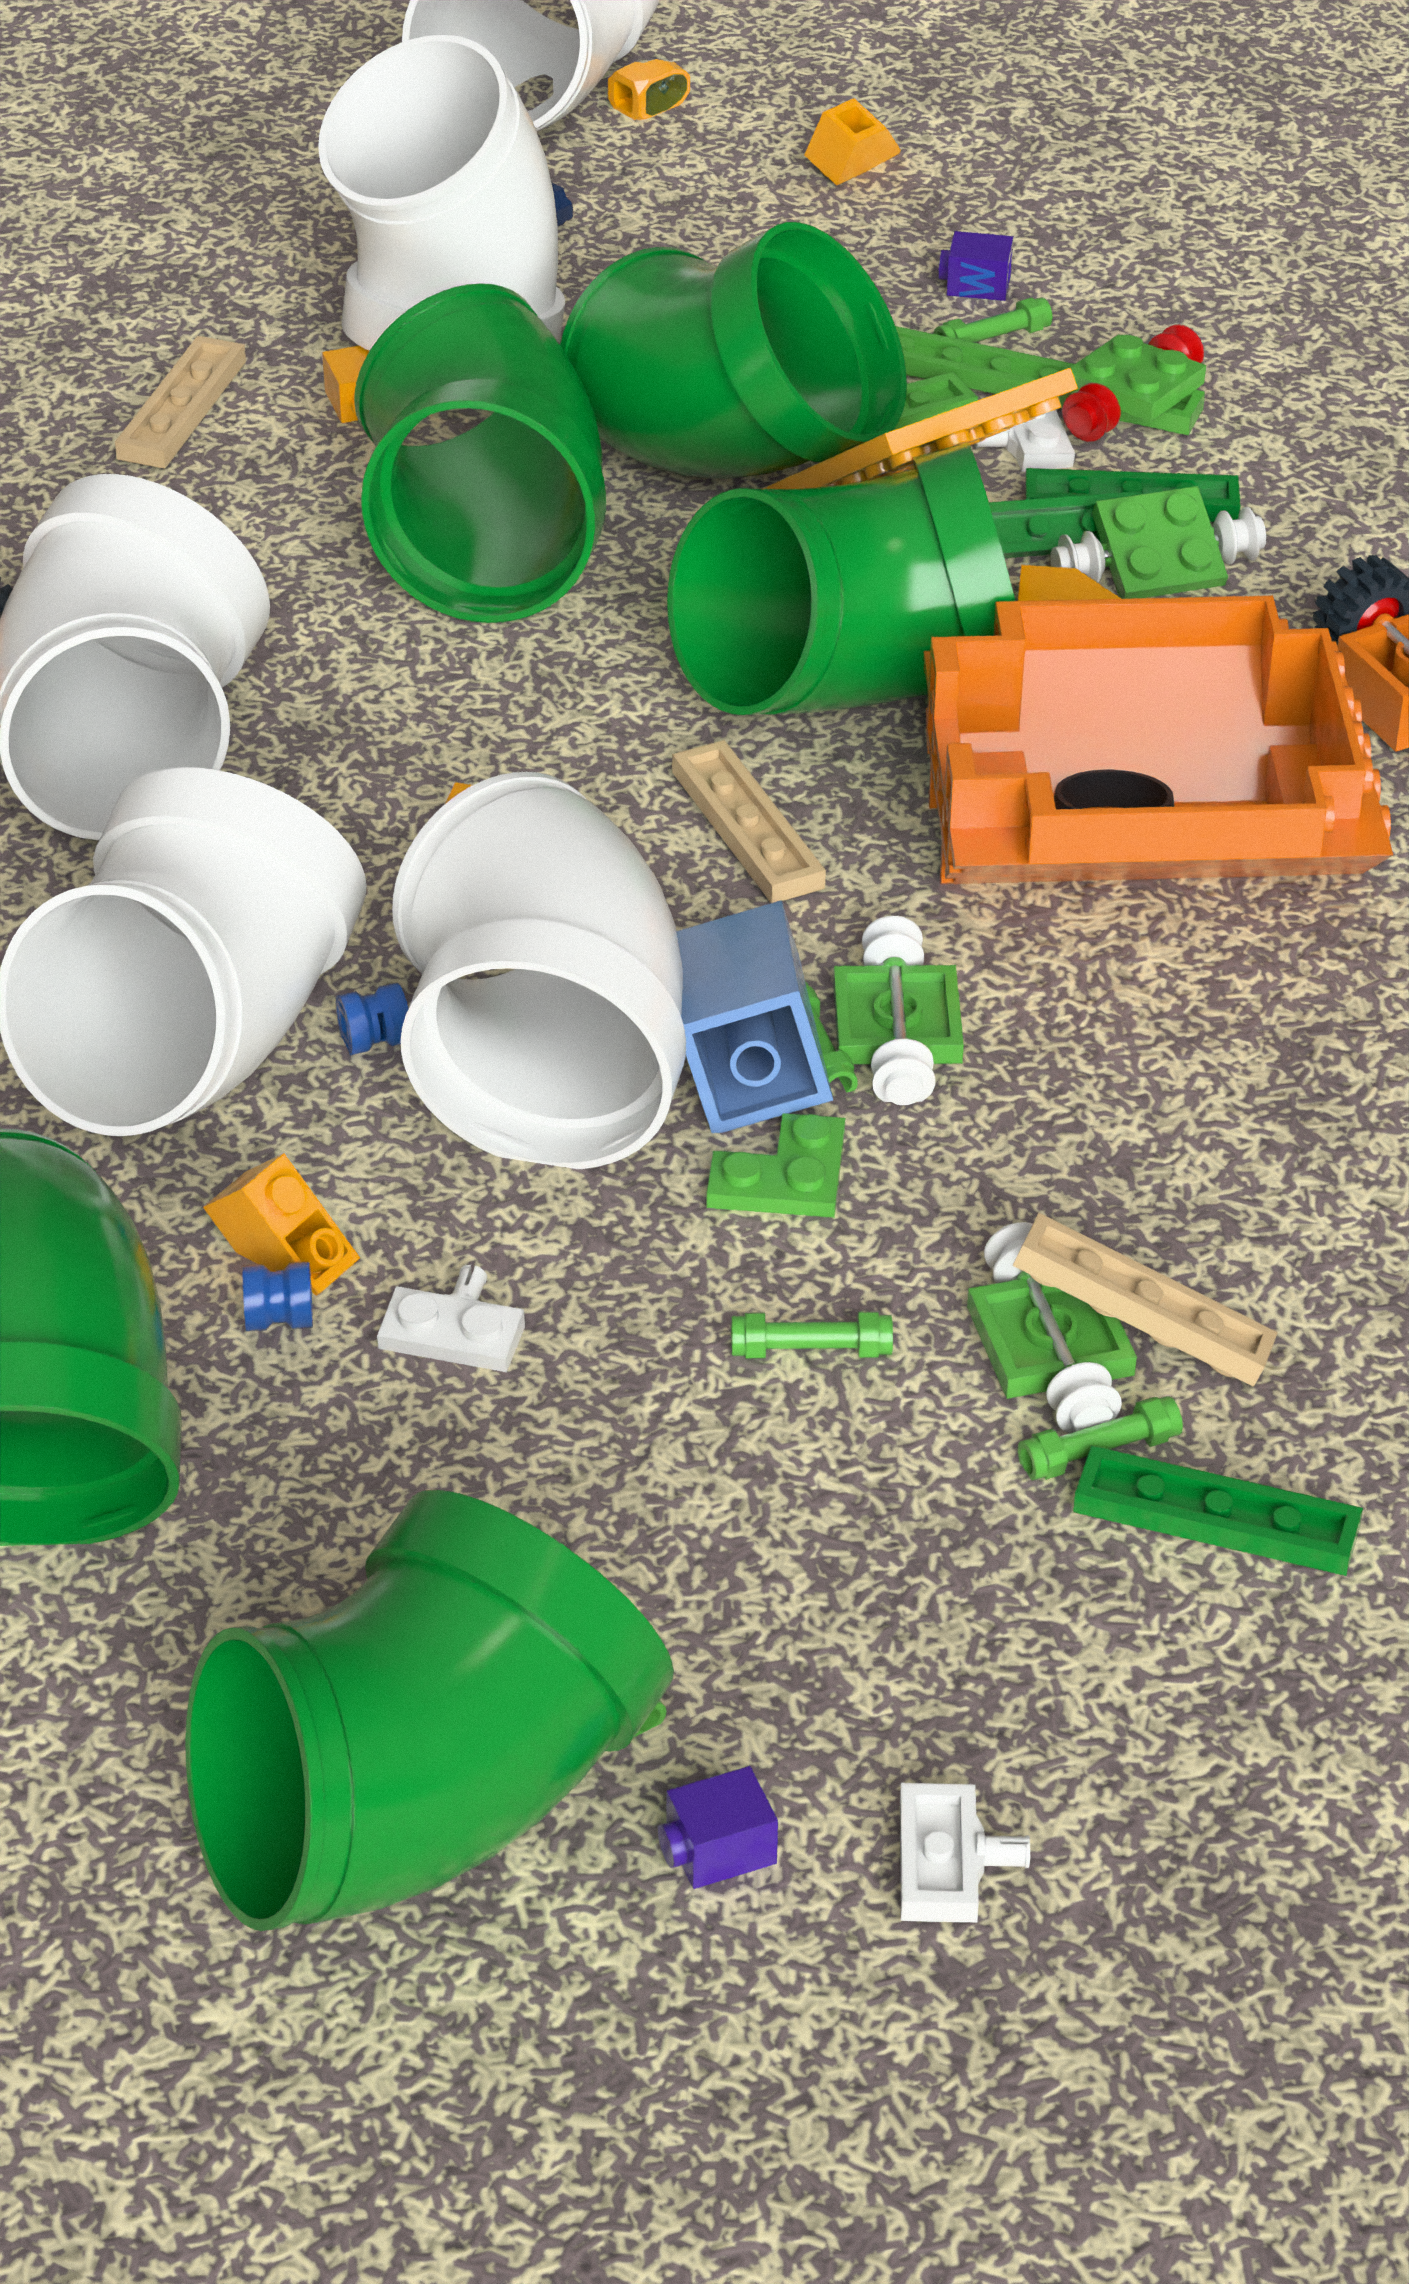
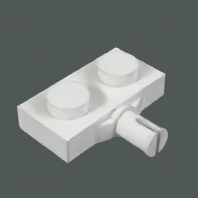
M1056 410L974 444L975 448L1006 447L1016 457L1021 472H1025L1026 468L1056 469L1073 467L1075 458L1074 449Z
M465 1265L460 1269L454 1291L450 1295L396 1286L377 1335L378 1349L507 1372L525 1328L524 1309L479 1301L483 1285L487 1281V1274L478 1266H475L473 1273H471V1265Z
M901 1783V1921L977 1923L979 1904L978 1884L984 1873V1866L1029 1868L1030 1836H985L984 1828L976 1815L975 1785Z

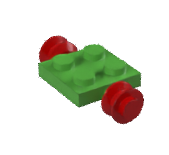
M1181 324L1167 327L1162 333L1154 336L1149 344L1143 343L1141 338L1134 335L1118 334L1070 368L1078 389L1069 392L1071 395L1066 398L1062 408L1063 419L1068 430L1080 440L1093 442L1117 426L1121 412L1148 422H1152L1205 383L1207 365L1202 364L1204 348L1199 336L1191 328Z

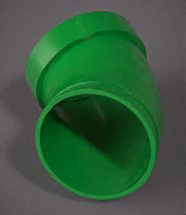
M785 222L770 228L728 252L718 266H714L688 251L673 247L642 249L620 258L603 270L581 294L567 320L560 343L585 387L597 420L600 440L643 464L690 477L730 479L769 474L809 461L821 463L880 435L893 431L900 421L906 402L907 374L903 349L892 316L879 290L864 268L844 246L824 231L800 222Z
M477 283L443 290L422 300L398 317L377 339L362 364L354 393L356 415L362 429L376 446L366 467L361 493L362 515L368 539L376 556L390 576L415 599L434 610L458 619L484 623L514 621L534 615L556 603L576 583L599 540L604 525L606 489L602 473L603 455L593 408L585 387L567 354L528 302L518 293L499 285ZM463 408L483 409L494 412L474 428L452 439L423 446L402 445L410 431L430 414Z
M966 442L913 457L914 469L889 476L818 488L731 489L718 494L706 502L692 517L679 540L672 560L667 594L668 623L673 648L681 669L694 690L713 707L736 715L812 713L876 705L928 694L926 674L924 673V651H931V637L994 636L996 602L1015 601L990 504L970 444Z
M0 1128V1546L93 1544L134 1532L159 1518L174 1502L179 1490L182 1418L178 1402L168 1389L165 1333L155 1279L149 1257L134 1222L112 1189L82 1157L67 1146L49 1137L29 1131Z
M425 1490L416 1493L411 1497L367 1557L365 1570L368 1580L352 1595L321 1613L303 1619L271 1623L262 1628L241 1626L224 1629L217 1633L203 1650L193 1676L187 1707L185 1734L186 1774L197 1839L207 1870L221 1899L232 1914L247 1927L258 1931L284 1928L292 1923L302 1925L320 1923L383 1909L442 1886L491 1859L538 1824L583 1780L605 1751L611 1752L624 1749L636 1736L670 1686L674 1675L669 1652L653 1626L637 1607L599 1571L569 1548L530 1523L494 1505L464 1494L445 1490Z

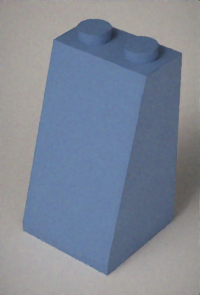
M782 900L676 931L683 968L681 1018L686 1036V1057L711 1133H724L782 1116L783 1113L789 1114L833 1101L799 953Z

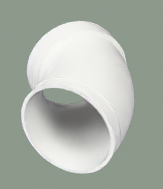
M410 0L403 24L402 42L431 35L460 36L485 47L496 58L514 87L535 76L542 74L553 78V95L533 110L528 111L536 131L553 125L575 109L594 89L611 64L630 52L655 12L659 0H570L577 17L579 29L565 26L545 17L523 0Z
M431 35L414 38L390 47L361 66L337 92L326 111L319 134L318 148L322 169L331 185L348 207L353 218L357 236L358 261L349 267L346 276L342 314L343 331L356 344L370 351L377 339L398 317L422 300L456 286L485 283L506 287L522 296L560 344L565 298L560 289L556 287L558 226L554 192L545 153L537 131L515 87L496 58L485 47L460 36Z
M98 474L80 478L68 484L60 491L25 544L23 570L5 604L0 618V762L14 793L25 807L44 823L66 834L85 839L99 840L122 790L133 780L146 773L180 767L220 771L225 760L230 736V717L222 687L235 678L266 629L270 614L269 594L259 567L242 542L213 514L186 496L158 483L128 475Z
M192 767L161 769L136 778L120 793L99 839L93 857L95 877L87 886L68 890L43 903L22 923L6 950L0 969V1033L10 1062L26 1088L50 1112L77 1128L102 1135L130 1136L151 1132L187 1118L222 1099L249 1077L280 1043L302 1010L320 974L332 968L343 955L366 897V878L356 853L343 836L315 811L291 796L253 779L219 770Z
M512 772L498 775L470 786L444 804L423 826L404 857L395 883L392 913L396 937L407 959L422 974L402 1026L401 1053L405 1070L418 1096L444 1125L464 1140L495 1156L574 1169H587L616 1162L638 1151L659 1131L666 1119L684 1065L686 1036L681 1018L683 968L676 926L655 875L631 840L600 809L568 783L551 775L537 772ZM490 969H514L510 972L485 979H458L474 972Z

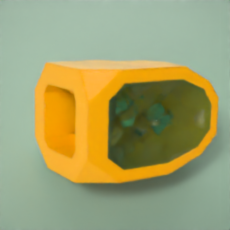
M659 59L645 63L633 62L615 71L608 78V100L612 107L633 120L648 119L680 105L690 92V75L675 62Z

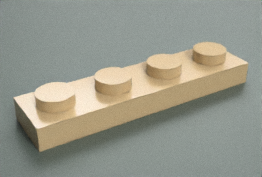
M197 336L115 441L117 460L165 469L246 363L245 344Z
M725 740L672 754V773L770 903L788 900L825 889V868Z
M1038 1213L1012 1265L1028 1273L1038 1283L1048 1287H1056L1088 1303L1098 1313L1108 1317H1116L1148 1333L1156 1342L1167 1347H1176L1209 1364L1221 1375L1235 1377L1253 1387L1265 1368L1278 1332L1041 1213Z

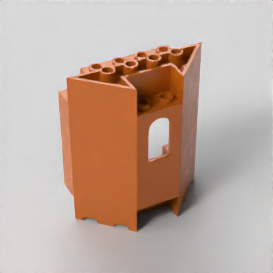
M1273 595L996 602L994 636L931 637V651H924V673L926 674L928 688V708H926L927 754H930L928 798L929 809H938L942 836L940 884L1363 874L1393 856L1389 840L1391 830L1390 810L1388 805H1380L1379 803L1381 795L1380 773L1378 769H1373L1370 736L1368 733H1363L1359 698H1354L1353 689L1347 684L1343 653L1338 650L1336 641L1331 640L1328 628L1289 629L1288 620L1278 617ZM1103 769L1126 770L1154 777L1168 785L1173 792L1174 807H1091L1056 810L1054 794L1059 782L1076 773Z

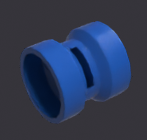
M398 982L379 986L375 993L362 996L355 991L336 996L338 1026L350 1055L368 1052L373 1044L385 1042L390 1046L401 1044L402 1026L409 1008L404 992Z
M310 1262L289 1263L283 1270H276V1272H270L263 1264L243 1265V1301L246 1332L266 1331L274 1323H287L292 1329L313 1328Z

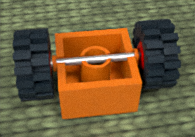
M1368 555L1367 562L1361 557L1352 560V570L1343 565L1336 571L1340 578L1335 583L1328 579L1323 587L1328 591L1327 596L1318 595L1315 604L1321 610L1313 612V621L1318 624L1314 628L1329 629L1331 640L1336 641L1338 650L1342 651L1344 656L1347 684L1352 687L1354 698H1359L1362 721L1397 752L1409 748V578L1384 557L1380 559L1377 555Z

